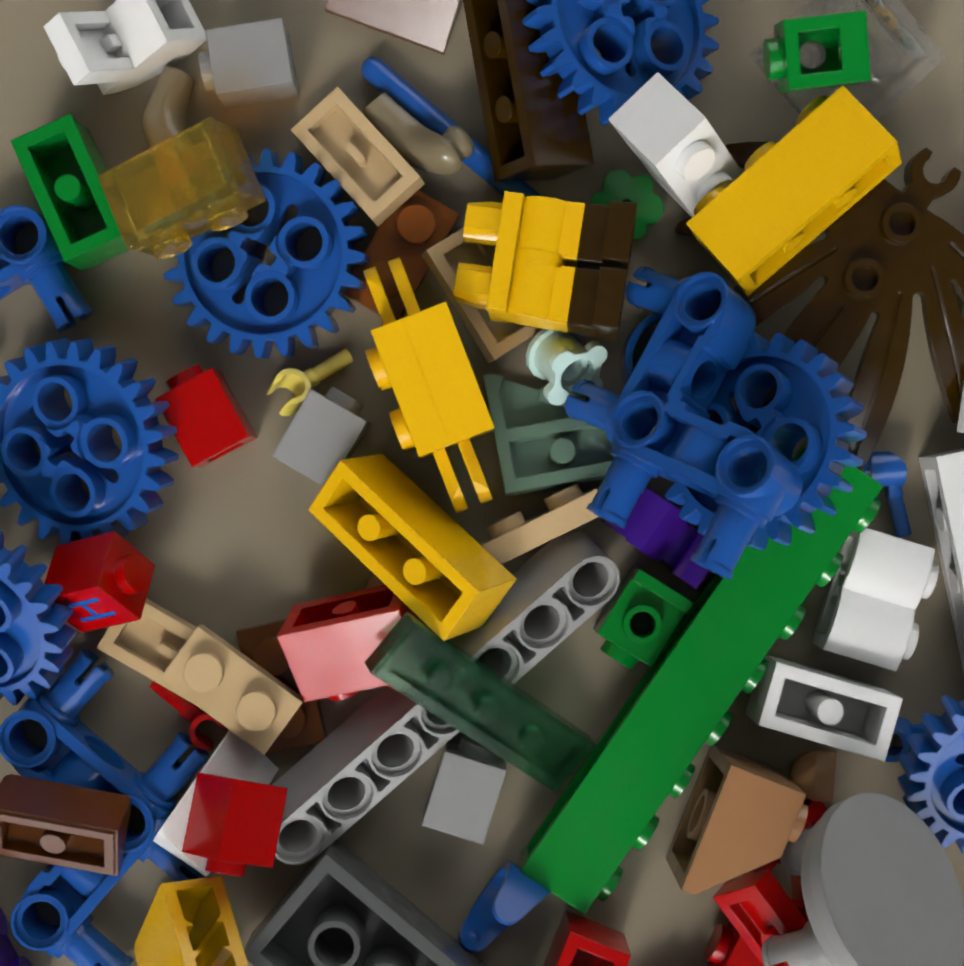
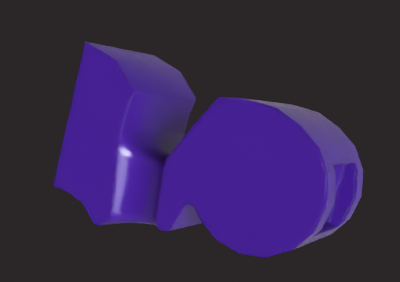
M647 488L639 496L624 529L603 518L601 519V522L626 538L627 542L639 549L653 561L659 560L667 565L673 575L695 590L709 571L690 560L704 535L697 532L698 527H694L679 517L680 509Z

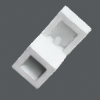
M116 0L105 11L59 12L43 26L57 52L61 65L67 71L73 85L98 84L103 95L124 91L144 83L161 74L166 66L174 67L207 41L205 30L189 0Z

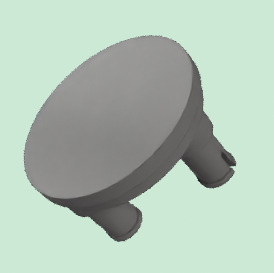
M861 793L835 803L823 814L814 827L802 831L796 842H787L783 855L779 859L788 873L793 876H801L802 894L809 921L805 923L803 929L767 938L762 945L761 951L764 966H771L781 962H787L785 966L963 965L964 900L957 876L945 850L934 833L906 805L879 793Z

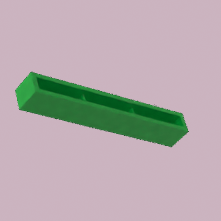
M806 438L798 452L793 457V462L798 460L804 454L807 448L808 438ZM844 467L841 476L853 486V490L849 493L833 489L828 497L833 502L837 511L834 516L818 509L811 513L815 523L816 531L814 533H807L791 525L792 540L790 545L785 546L775 542L769 536L765 550L746 546L730 581L719 576L717 573H713L693 602L694 604L688 614H685L652 668L648 667L521 851V873L584 915L596 898L602 902L608 899L622 877L623 869L619 867L622 860L632 846L637 850H641L656 830L659 817L655 813L666 797L670 795L673 798H677L687 787L695 772V766L691 762L703 744L706 743L709 746H713L726 731L732 718V714L727 710L742 690L747 694L750 693L763 678L769 665V661L764 659L777 638L779 637L784 641L787 640L800 625L806 613V608L801 606L807 595L815 584L824 587L839 569L844 556L838 551L852 531L858 534L863 532L878 513L881 501L876 497L884 487L882 484L856 467Z

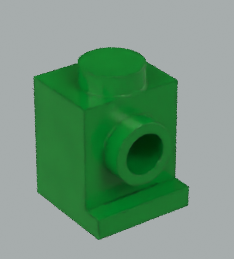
M866 10L785 19L774 25L775 38L764 39L763 65L767 80L778 79L779 94L841 87L842 85L844 87L856 86L871 81ZM804 44H812L820 52L819 64L813 69L803 66L800 62V49Z
M633 565L593 628L598 635L606 639L600 650L631 670L638 659L652 668L685 613L688 614L694 603ZM638 612H647L653 619L652 628L643 635L634 634L630 629V620Z

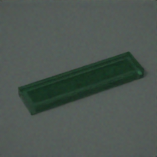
M409 612L403 615L364 662L370 674L555 793L596 746L587 733L450 640L443 641L425 623Z

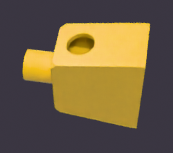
M222 875L161 883L135 941L134 954L138 966H249Z

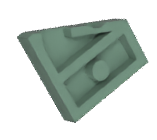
M494 373L483 375L490 416L495 427L493 432L506 497L605 478L606 472L614 459L610 454L613 449L610 447L612 443L606 436L605 431L581 420L578 421L570 418L565 411V402L558 406L552 405L543 394L544 387H541L539 390L504 380V376Z

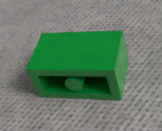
M71 113L10 140L64 262L85 271L141 246L89 129Z

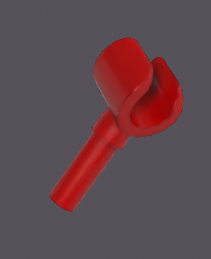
M154 681L151 683L150 688L190 723L189 737L194 746L205 751L212 750L214 743L207 735L202 734L198 730L197 725L202 721L212 720L226 732L227 727L188 700Z

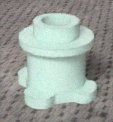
M542 329L529 343L525 355L526 365L534 376L549 382L544 387L543 394L552 405H562L568 395L574 398L583 397L585 399V396L572 390V387L578 380L586 379L594 382L599 387H603L600 372L601 365L607 359L608 352L598 341H590L584 345L583 336Z

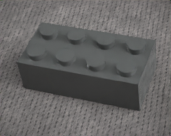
M335 840L321 854L315 857L254 929L244 948L247 960L254 966H486L475 955L465 951L456 939L338 840Z

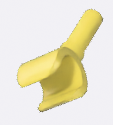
M345 348L304 372L295 368L283 369L270 384L266 395L273 393L278 388L291 390L295 397L283 406L279 414L281 416L294 415L299 410L310 389L320 384V381L352 363L353 358Z

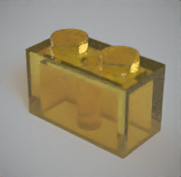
M211 117L98 176L126 248L153 255L157 259L174 257L187 251L193 245L192 238L210 229L222 231L239 225L248 218L247 210L266 201L238 131Z

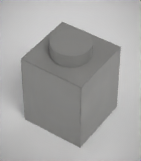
M282 17L205 30L208 51L198 54L203 85L206 92L215 90L216 96L225 109L300 97L290 35Z
M333 386L330 387L325 396L310 389L272 457L324 486L339 461L352 457L371 424L358 416L364 404Z
M461 737L459 745L449 741L444 745L423 812L422 826L484 845L507 772L506 759L496 756L497 747L470 737Z

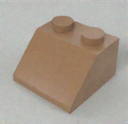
M717 744L710 746L666 855V860L680 889L689 894L696 895L781 858L787 842H796L804 829L808 816V806L803 804L806 794L782 770Z

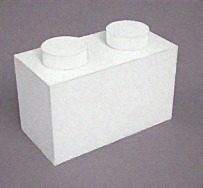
M658 72L608 119L654 180L691 217L695 216L694 209L707 193L720 186L726 188L743 173L707 118Z
M766 654L764 659L769 661V665L763 678L751 692L745 713L748 717L762 727L885 762L903 698L878 686Z

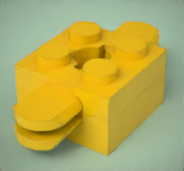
M397 257L387 262L408 316L396 320L376 267L363 270L383 326L370 330L376 346L365 350V354L378 387H381L382 391L393 388L400 408L388 413L402 449L408 450L415 447L418 456L421 458L434 455L456 513H459L469 508L446 449L455 445L459 446L480 503L493 500L470 440L492 432L495 427L446 301L420 311L401 259Z

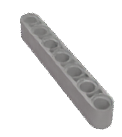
M571 530L549 541L512 574L517 580L482 627L443 641L441 638L435 641L436 647L424 678L399 689L384 686L272 784L273 786L288 788L275 857L285 864L299 865L309 862L321 854L605 605L616 593L620 583V571L616 563L590 536L582 531ZM587 563L582 571L575 574L581 566ZM537 606H539L538 609H537L534 613H532L531 615L527 616L528 613H529L532 609H534V608H536ZM491 649L486 655L479 658L483 652ZM439 692H442L436 698L431 699L434 695L438 694ZM390 735H394V736H392L391 738H389L388 740L383 741L385 738L389 737Z

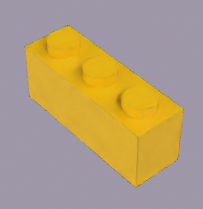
M843 85L830 97L823 95L809 103L799 114L796 120V127L779 142L770 141L758 148L747 160L744 167L745 171L726 188L720 186L707 193L694 209L695 216L686 223L698 242L747 296L752 294L902 164L898 141Z
M383 453L340 460L308 509L443 641L482 627L517 580Z

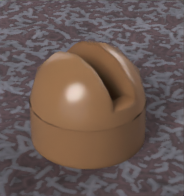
M810 750L802 753L793 761L790 777L806 794L805 798L812 801L832 803L836 752Z

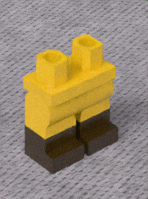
M504 191L503 203H468L463 233L465 243L495 246L493 267L459 262L453 291L456 302L477 309L487 310L490 320L509 324L512 322L529 327L618 342L636 224L637 203L610 200V205L570 202L545 196L525 197L524 193Z

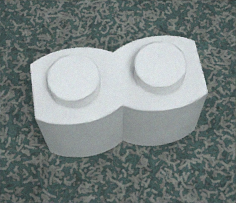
M866 528L860 534L852 531L839 550V553L844 556L843 561L832 577V583L825 596L816 624L813 643L823 650L897 671L902 659L908 660L917 646L919 625L914 623L915 610L921 598L928 599L931 596L937 583L939 566L933 562L935 549Z

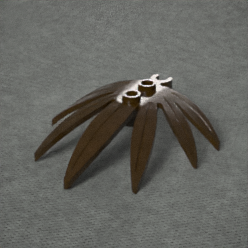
M768 142L731 143L725 145L737 165L744 169L750 156ZM928 148L914 155L906 164L904 169L905 187L902 191L883 179L824 230L826 232L825 239L802 249L752 294L747 296L738 285L733 288L753 308L756 314L757 326L793 301L819 277H823L825 279L824 285L805 305L783 335L794 341L795 344L800 339L806 341L818 349L817 355L824 353L839 364L838 367L853 347L872 312L876 314L877 317L862 353L853 381L854 386L849 397L863 404L864 407L861 413L848 420V423L854 424L867 432L866 438L850 443L848 449L849 452L864 460L862 466L856 467L861 471L868 462L882 434L898 391L909 343L914 294H918L921 298L929 352L946 408L953 423H958L964 385V318L950 282L953 283L964 303V234L944 219L927 210L932 200L941 198L956 187L961 171L954 167L945 173L940 183L929 182L923 174L924 164L933 153ZM692 217L680 221L675 227V233L695 237L686 224ZM777 385L772 386L767 391L763 407L773 400L777 391ZM738 407L737 410H736V412H737L738 415H740V413H739L740 409H739V407ZM750 424L754 432L760 430L759 428Z

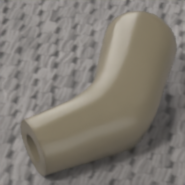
M166 66L143 112V132L164 178L175 187L193 191L197 190L192 181L195 175L206 181L209 178L208 165L204 162L187 127L188 109L195 80L180 69Z
M386 92L374 99L362 111L363 115L410 166L440 175H454L462 169L461 161L469 158L474 151L473 141L462 127L450 126L444 134L440 135L422 125Z

